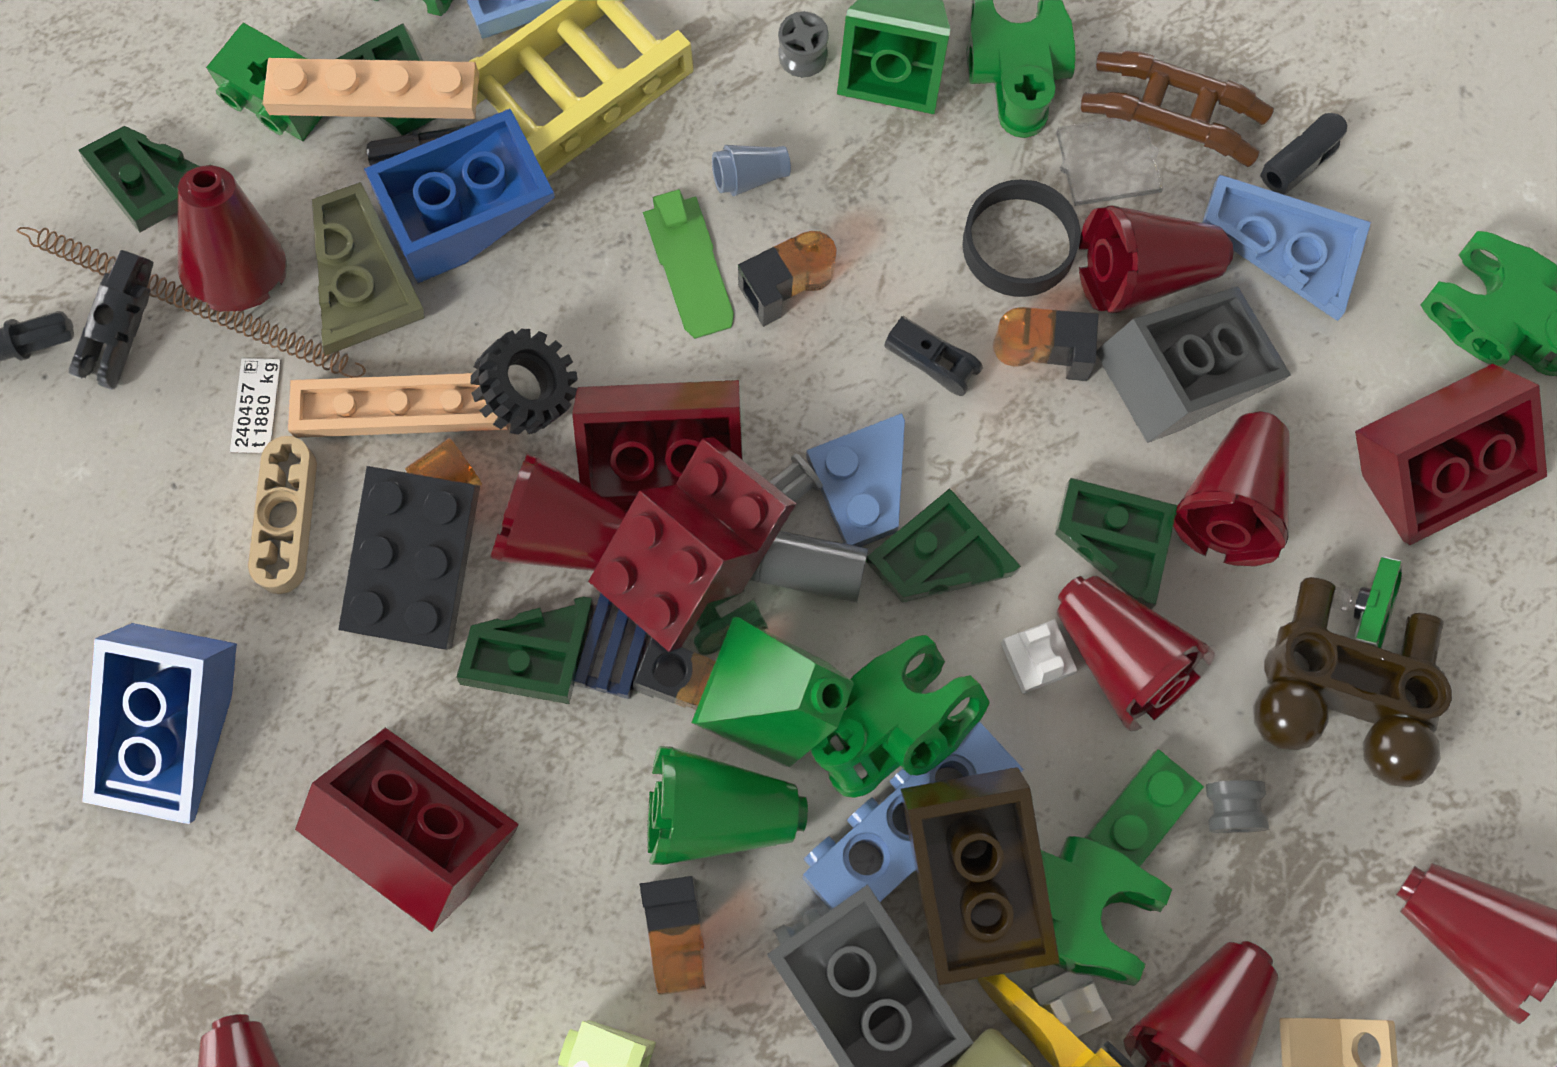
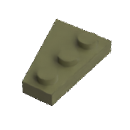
M359 182L312 199L315 252L319 278L318 293L322 319L321 335L325 356L424 319L425 315L422 304L362 183Z

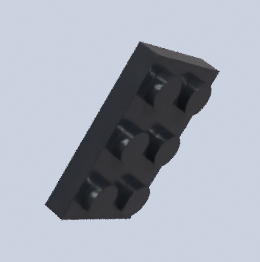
M366 466L338 630L443 650L452 649L480 485Z

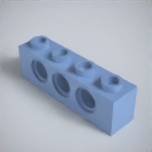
M980 721L964 738L957 750L931 771L915 776L908 774L904 769L900 770L889 781L896 789L880 805L871 797L847 819L848 823L853 827L847 835L837 844L828 836L804 858V861L810 868L803 874L802 878L830 910L867 884L879 902H881L915 871L909 835L899 832L894 826L892 819L893 811L903 805L901 788L936 782V772L945 767L958 770L963 777L1018 767L1020 772L1024 770ZM866 843L874 846L879 851L882 863L878 872L872 875H862L852 868L849 862V852L854 846Z

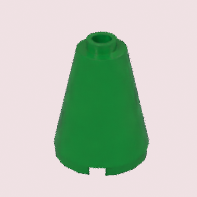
M658 747L652 774L662 775V781H656L654 792H649L647 849L648 853H652L649 861L651 865H667L792 843L797 831H805L808 819V802L806 797L799 796L795 784L675 747Z

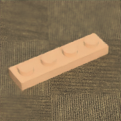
M268 58L263 106L269 115L475 119L479 71L476 62Z
M473 373L290 380L288 431L296 438L508 430V424L504 428L499 429L493 425L498 417L492 412L485 418L479 411L486 405L484 399L474 402L472 392L480 385L470 384V378Z

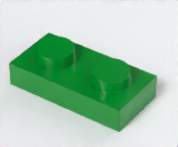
M1157 749L1084 838L1123 853L1140 867L1204 786L1161 750Z

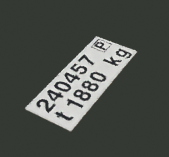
M241 358L230 453H262L265 446L271 441L281 359Z

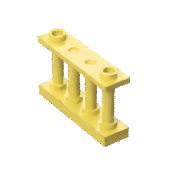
M561 0L483 56L475 57L469 61L476 62L479 71L477 105L487 99L498 113L507 109L512 110L546 178H548L694 72L691 43L679 30L664 40H657L622 3L625 0ZM605 14L643 54L625 68H617L583 31ZM565 42L569 44L603 82V84L585 97H577L543 59ZM526 70L563 110L560 115L544 126H537L503 88V86Z

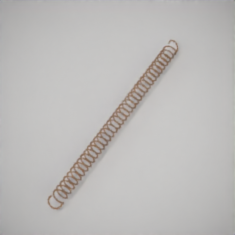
M20 227L16 230L18 233L28 237L33 247H39L40 250L56 254L59 258H64L69 262L72 261L74 264L81 265L85 269L89 268L92 272H98L102 276L111 271L110 269L107 272L109 261L112 258L114 263L116 261L115 256H111L108 259L106 252L100 254L98 249L91 251L89 245L83 247L80 241L74 244L72 238L66 240L63 234L58 236L56 231L49 233V229L46 227L41 229L40 232L30 227ZM27 229L39 233L37 237L38 245L33 244L30 236L19 230ZM47 230L45 240L39 244L41 233ZM54 233L55 240L48 248L49 237ZM63 237V245L56 251L57 242ZM71 240V249L65 255L66 244ZM46 242V248L44 249L41 246ZM77 244H80V251L77 254V256L73 258L74 249L77 246ZM54 246L55 252H51L49 249ZM89 248L86 259L82 261L83 251ZM61 250L63 253L62 256L58 254V252H60ZM97 251V257L92 265H90L91 256ZM71 253V259H68L66 256ZM106 255L104 264L98 268L100 258ZM79 257L80 263H77L74 260ZM88 260V266H84L83 263ZM96 264L97 270H94L91 267ZM105 267V273H101L100 270ZM158 274L152 275L149 279L147 288L150 289V283L153 277L156 276V282L151 288V291H153L156 287V295L150 292L151 297H157L161 301L166 300L168 304H174L177 308L183 307L185 311H191L194 315H200L203 319L209 318L210 322H217L220 326L226 325L229 330L235 329L236 333H243L246 337L252 336L255 341L261 340L262 344H270L272 348L278 347L281 352L287 351L289 355H296L298 359L304 358L307 363L313 362L317 367L322 365L324 370L331 369L333 374L340 372L344 376L358 378L366 372L365 367L356 362L355 364L363 369L361 375L350 376L341 372L348 362V354L342 357L339 371H333V367L340 356L339 351L333 354L329 368L324 367V363L328 360L330 354L324 360V352L321 364H316L315 360L321 353L322 343L316 345L312 360H307L306 356L311 352L314 344L312 339L306 343L304 356H298L297 353L305 342L304 336L299 337L296 342L295 352L290 353L289 349L296 339L295 332L289 335L286 349H281L280 345L287 336L286 328L280 332L277 346L272 345L271 342L279 331L277 324L271 328L269 341L264 342L262 338L269 331V321L262 325L260 338H255L254 334H256L261 326L260 317L256 318L253 322L251 335L246 334L245 331L250 327L253 320L251 313L244 319L243 331H238L236 328L244 318V311H238L234 319V327L232 328L228 324L234 318L236 311H233L228 322L227 319L230 311L227 313L223 312L220 317V311H217V320H212L210 317L216 310H213L210 314L211 309L208 308V316L202 315L207 309L208 303L201 311L204 301L200 302L198 299L193 307L194 300L189 296V299L184 304L187 293L186 291L184 292L182 284L175 289V281H171L167 285V279L164 277L159 280ZM162 280H165L163 289L158 293ZM173 283V289L167 297L168 288ZM180 287H182L181 294H180V296L178 297V299L175 301V299H176V293H177L178 289H179ZM165 290V298H160L159 295ZM174 293V295H173V301H174V302L168 301V298H170V297L172 296V294ZM182 297V306H179L176 302ZM190 300H191V304H190L191 309H186L185 306H186V305L190 302ZM200 303L199 313L194 312L193 310ZM242 312L241 319L236 325L237 318L239 314ZM226 313L225 324H222L219 322V320H221ZM251 316L249 324L245 328L246 321L248 317ZM259 320L258 327L254 331V326L256 322ZM268 323V327L265 333L262 335L263 329L265 325ZM275 327H277L276 332L273 338L271 339L272 332L275 329ZM285 331V335L280 342L281 335ZM294 334L293 340H292L291 344L289 345V341H290L292 335ZM302 339V343H301L299 349L297 350L298 344H299L300 340ZM311 342V346H310L308 352L306 353L307 347H308L309 343ZM320 346V349L317 355L315 356L317 348Z

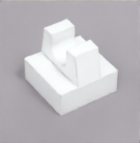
M1055 619L1004 638L1001 642L1022 694L1072 676L1077 672L1075 663Z
M1065 971L1029 988L1034 1001L1053 1014L1076 1037L1112 1021L1091 976Z

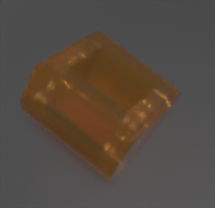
M450 437L404 468L407 473L482 485L481 480Z

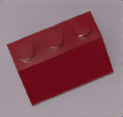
M1495 364L1480 369L1355 431L1362 476L1401 539L1408 545H1412L1547 477L1540 386Z
M739 380L587 386L577 388L572 418L579 482L623 510H629L638 492L641 490L675 485L701 440L704 438L714 437L743 460Z
M385 727L312 782L295 830L429 931L433 932L468 898L512 838L519 824Z

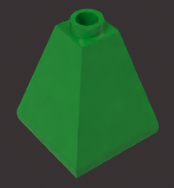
M857 0L847 10L837 95L935 114L951 31L943 0Z
M733 617L691 723L782 766L791 767L838 728L854 682L830 663L739 617Z

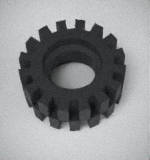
M521 328L516 334L513 330L509 331L500 339L498 338L476 360L473 367L477 370L471 375L470 384L480 386L472 392L474 402L485 400L486 405L479 410L485 418L492 412L498 416L493 423L497 428L502 429L511 423V434L519 435L525 429L527 435L533 434L541 428L547 427L572 405L570 401L576 397L577 388L571 387V385L578 380L577 371L567 372L566 368L573 361L569 354L560 358L556 353L562 347L557 340L549 346L545 344L548 334L538 331L531 338L530 329ZM511 365H520L528 369L535 376L540 387L538 399H527L514 389L508 377V369Z

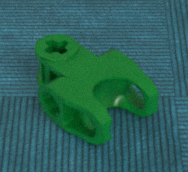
M972 0L970 38L966 50L970 84L994 83L998 119L1001 127L1007 133L1021 138L1032 137L1040 133L1047 124L1049 106L1054 99L1056 87L1054 80L1072 79L1074 75L1076 58L1073 26L1062 0H1039L1037 2L1036 18L1024 23L1010 22L1002 18L997 13L993 0Z
M1477 231L1458 255L1462 259V263L1483 281L1487 294H1473L1456 284L1439 281L1420 304L1422 309L1457 346L1487 364L1503 366L1515 355L1531 365L1537 372L1548 376H1557V355L1551 361L1544 358L1551 351L1557 354V265L1530 247L1514 243L1494 233ZM1481 250L1493 254L1498 261L1486 256ZM1442 303H1445V304L1449 305V306L1452 307L1456 312L1449 310V309H1448L1447 307H1445Z
M927 635L909 638L892 650L875 657L850 678L854 685L838 728L811 749L815 761L820 767L829 772V779L833 787L843 796L852 798L865 796L875 790L886 777L900 766L910 775L919 776L926 774L957 750L964 738L986 713L990 701L981 684L971 675L955 678L937 691L923 694V691L939 676L945 663L936 643ZM925 654L921 664L906 674L909 663L918 655ZM970 697L968 704L960 713L949 717V714L961 701ZM835 736L844 747L840 752L836 751L830 742ZM858 763L862 765L867 773L863 779L859 777L853 768Z
M1077 836L1067 837L1059 857L1041 850L1060 964L1054 965L1073 974L1094 976L1116 983L1135 986L1140 981L1146 964L1138 956L1121 949L1110 941L1103 930L1101 922L1102 910L1110 904L1122 902L1147 911L1161 912L1164 906H1167L1172 888L1137 866L1123 853L1086 838Z

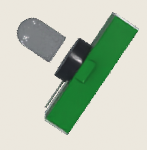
M1381 556L1372 588L1361 587L1354 609V619L1359 620L1355 637L1357 635V641L1382 649L1403 579L1402 560ZM1336 586L1331 608L1348 611L1352 601L1353 590Z

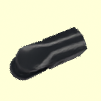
M1325 113L1320 116L1301 136H1297L1265 163L1260 175L1265 185L1274 192L1283 195L1287 194L1313 172L1317 166L1337 152L1340 147V140L1347 132L1348 125L1346 120L1336 113Z
M904 315L900 317L892 328L884 344L886 349L925 372L955 395L964 396L968 391L966 383L972 374L978 375L983 369L982 363L974 355L942 340ZM942 357L954 364L950 371L938 364Z

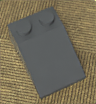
M1238 286L1134 318L1096 350L1099 360L1147 443L1184 430L1291 376Z
M868 884L767 954L839 1067H941L974 1043Z

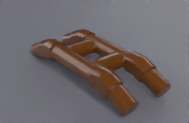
M1125 50L1123 53L1099 52L1096 61L1097 71L1121 73L1122 76L1137 77L1143 80L1148 78L1149 81L1141 101L1139 97L1127 93L1109 92L1108 94L1085 92L1081 100L1082 113L1106 115L1107 118H1118L1128 122L1134 120L1203 143L1204 147L1213 149L1225 157L1230 156L1246 167H1250L1255 163L1260 153L1258 148L1243 140L1241 135L1231 128L1215 122L1210 124L1217 101L1219 105L1228 107L1238 114L1243 113L1260 125L1267 123L1274 112V108L1256 97L1255 92L1240 83L1231 80L1225 82L1155 59L1154 55L1145 52ZM1168 85L1197 94L1190 117L1161 108Z

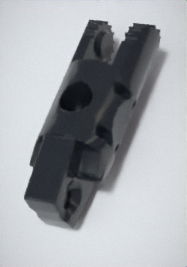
M120 250L110 274L105 273L98 287L97 295L94 298L68 373L81 379L86 378L87 375L90 376L105 343L107 345L100 361L96 380L100 386L113 390L117 387L130 353L133 339L141 323L144 309H146L151 289L147 288L154 265L153 261L129 251Z

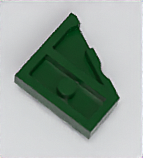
M1070 478L1066 484L1055 535L1127 595L1152 609L1157 603L1178 505Z
M950 488L866 558V563L902 603L1009 578L1015 575L1021 567Z

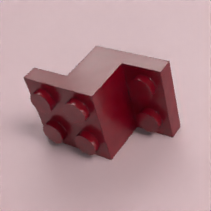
M714 437L704 438L701 440L675 485L638 492L588 582L668 652L679 649L684 644L708 603L743 592L796 506V503Z

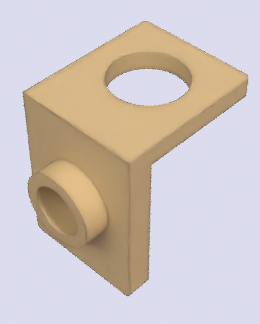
M1282 1017L1279 1019L1282 1067H1365L1358 1055V1043L1365 1033L1373 1035L1379 1043L1381 1058L1377 1067H1398L1395 1023L1393 1020Z

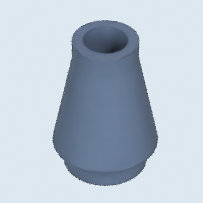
M724 145L722 151H716L712 154V171L719 193L730 192L732 196H737L778 178L789 177L791 173L790 157L785 146Z

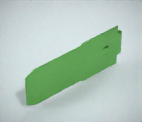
M680 189L652 197L654 209L644 211L643 215L659 263L664 267L684 329L696 339L732 328L734 313L712 252L714 247L697 197L684 200Z

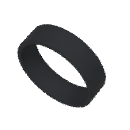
M1032 180L1005 181L987 189L972 205L963 234L964 258L974 276L991 290L1014 297L1038 295L1055 287L1069 272L1080 244V223L1070 202L1054 188ZM1019 199L1038 203L1053 212L1064 225L1069 238V256L1058 268L1043 276L1016 278L1002 274L989 266L975 248L971 229L977 217L990 206L1006 200Z

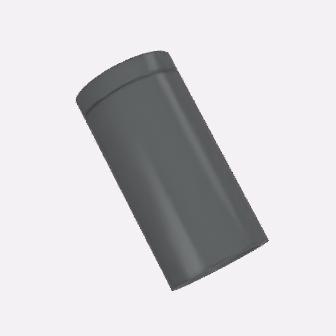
M780 530L750 581L857 603L868 548Z

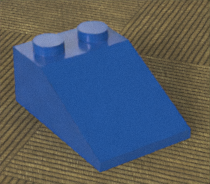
M511 109L364 168L377 201L417 284L467 263L555 198L554 192Z
M136 623L128 624L95 638L83 802L186 824L195 821L232 699L237 643Z

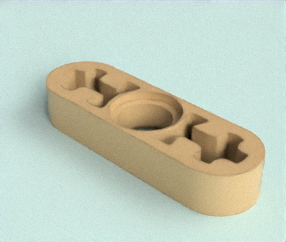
M281 436L270 441L265 446L260 459L248 570L251 578L257 584L274 594H285L297 588L304 579L307 564L317 461L305 443L293 436ZM289 453H293L300 460V464L290 466L288 482L298 491L285 488L286 473L278 466L279 462L288 460ZM285 501L296 504L297 515L290 525L282 528L271 526L269 516L271 510L277 504ZM268 538L281 541L280 557L289 564L288 569L278 571L276 579L265 570L267 565L275 564L278 557V547L270 540L268 541Z

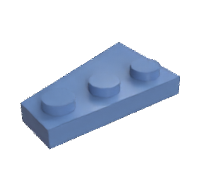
M1219 175L1214 184L1202 223L1220 226L1231 239L1233 250L1335 320L1338 321L1345 313L1371 222L1223 175Z

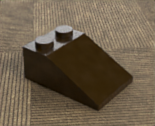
M1009 768L901 788L909 840L939 986L1060 964L1031 789L1019 768Z

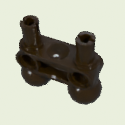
M1309 577L1303 579L1299 586L1293 620L1279 628L1275 646L1268 651L1265 657L1264 671L1268 685L1260 691L1253 706L1254 725L1262 738L1278 749L1300 750L1311 747L1321 738L1329 723L1328 709L1373 723L1374 725L1371 726L1363 741L1364 761L1373 776L1389 786L1412 787L1422 784L1434 773L1441 759L1440 743L1434 732L1437 730L1439 717L1448 710L1452 701V689L1445 673L1440 670V667L1436 665L1444 621L1437 616L1427 613L1411 614V617L1408 616L1401 655L1330 632L1327 626L1336 586L1332 582L1321 578ZM1294 652L1301 654L1307 660L1309 672L1302 669L1296 663ZM1405 689L1415 696L1417 707L1408 701Z

